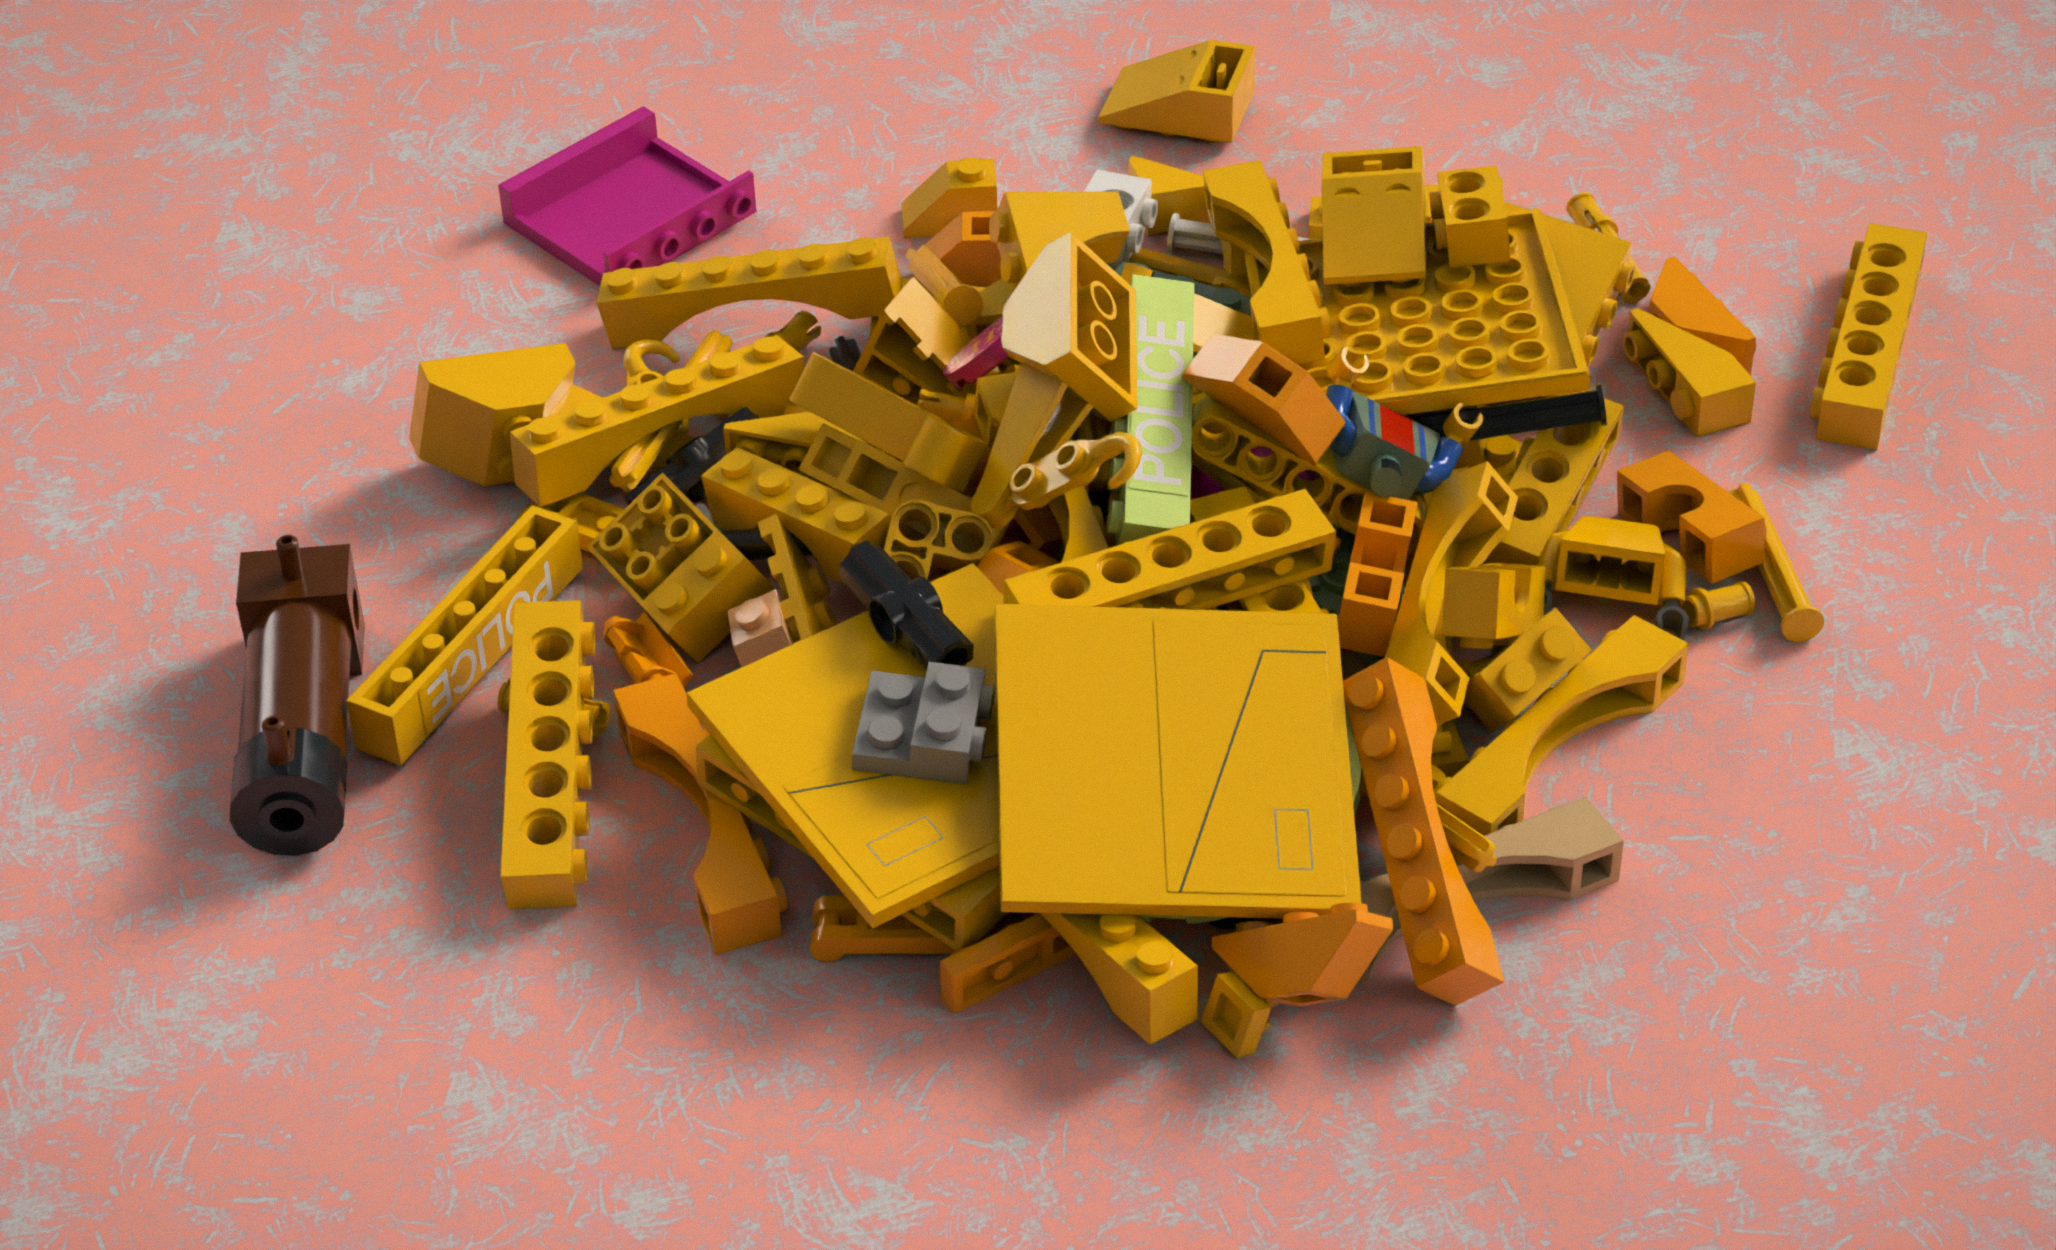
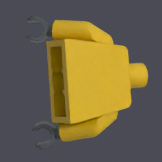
M1582 516L1570 529L1551 535L1539 562L1536 564L1538 566H1546L1544 615L1553 610L1550 590L1554 589L1638 603L1659 604L1663 608L1657 612L1654 625L1660 629H1672L1678 634V638L1684 640L1689 618L1687 613L1679 607L1685 604L1686 562L1677 550L1669 544L1662 542L1659 527L1651 524Z

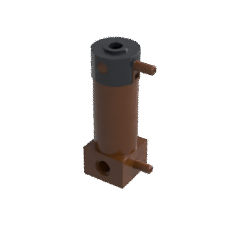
M284 535L276 541L277 550L241 552L236 605L247 651L238 752L234 757L229 821L237 836L253 848L273 855L297 856L318 851L333 842L344 826L347 778L345 746L348 708L346 700L349 693V675H362L365 622L350 544L299 548L298 539L295 536Z

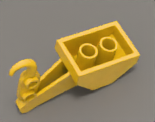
M1069 232L1045 245L1003 306L1002 348H1004L1011 359L1019 361L1021 364L983 476L971 501L972 512L983 517L994 529L1001 528L1009 523L1019 507L1024 510L1041 508L1049 503L1050 500L1078 486L1089 484L1096 477L1099 466L1103 462L1121 453H1125V460L1118 473L1109 479L1108 485L1110 488L1115 489L1124 484L1135 473L1140 464L1142 456L1141 445L1132 434L1118 432L1097 440L1068 442L1088 413L1113 422L1137 410L1136 290L1072 232Z
M644 339L632 343L626 348L623 355L626 387L640 385L662 377L661 374L651 371L645 366L641 358L642 356L653 353L667 357L672 363H678L680 356L674 348L657 340ZM566 343L419 362L409 440L418 459L482 486L515 482L510 431L529 425L535 419L551 417L573 409L582 402L595 401L603 397L572 384L576 362ZM688 418L683 419L648 471L657 472L666 465L665 459L694 439V437L688 435L690 425ZM621 454L618 455L607 467H613L616 461L621 456Z

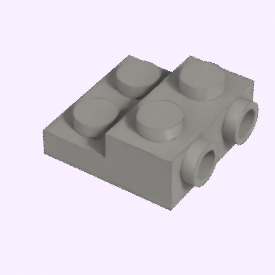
M928 662L925 677L871 670L852 752V770L968 784L972 761L982 762L985 752L987 728L979 727L980 720H991L995 686L985 684L986 669Z

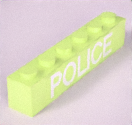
M1132 274L1130 285L1136 290L1137 410L1113 421L1110 434L1118 432L1132 434L1140 442L1142 456L1135 473L1124 484L1115 489L1110 488L1108 485L1109 490L1117 491V501L1111 500L1107 516V533L1115 534V546L1164 532L1177 526L1190 524L1193 385L1181 377L1193 360L1195 283ZM1125 453L1119 454L1118 458H1112L1108 481L1121 469L1125 460Z

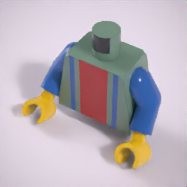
M1348 347L1343 348L1327 365L1328 376L1334 382V385L1328 386L1326 396L1346 422L1330 445L1338 472L1383 497L1391 496L1409 500L1413 492L1425 494L1434 491L1443 480L1450 477L1463 452V447L1460 444L1469 442L1483 422V415L1479 413L1472 424H1467L1459 417V411L1464 403L1457 404L1443 424V431L1446 437L1440 438V433L1351 390L1350 385L1368 369L1369 360L1365 354H1362L1350 366L1346 359Z

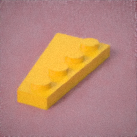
M777 514L757 522L761 538L769 544L775 553L774 556L767 558L772 577L776 582L778 581L785 600L779 603L783 618L795 643L837 625L834 612L825 596L831 594L830 584L820 565L813 567L810 565Z

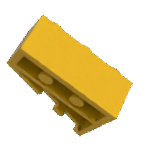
M912 277L883 311L853 372L917 405L918 399H922L919 396L921 389L962 396L963 388L955 389L942 372L953 357L972 339L920 283ZM998 367L992 370L995 372H1001Z

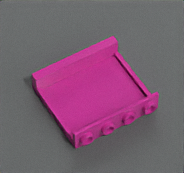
M644 106L498 185L504 224L599 286L601 285L603 273L613 272L621 268L638 269L668 263L757 212L754 176L751 171L748 170L731 181L726 180L658 138L655 113Z

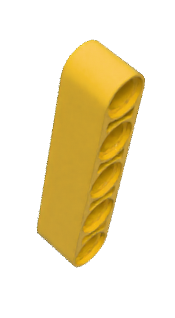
M1210 396L1201 399L1194 406L1192 412L1191 447L1195 454L1276 496L1306 489L1330 523L1356 535L1362 503L1351 504L1345 501L1344 498L1350 494L1364 495L1365 491L1375 492L1344 477L1338 472L1331 450L1327 449L1316 466H1313ZM1216 422L1225 426L1227 430L1219 434H1212L1204 430L1202 426L1207 423ZM1257 446H1264L1270 448L1274 453L1268 457H1257L1250 453V450ZM1304 470H1312L1321 476L1316 480L1306 481L1299 478L1297 474ZM1413 492L1409 499L1410 501L1418 502L1407 555L1416 552L1426 518L1425 504L1422 498L1415 492Z

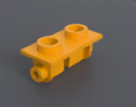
M643 611L636 622L627 618L613 616L604 623V641L608 646L615 648L614 654L635 684L677 673L684 688L693 677L692 672L647 611Z

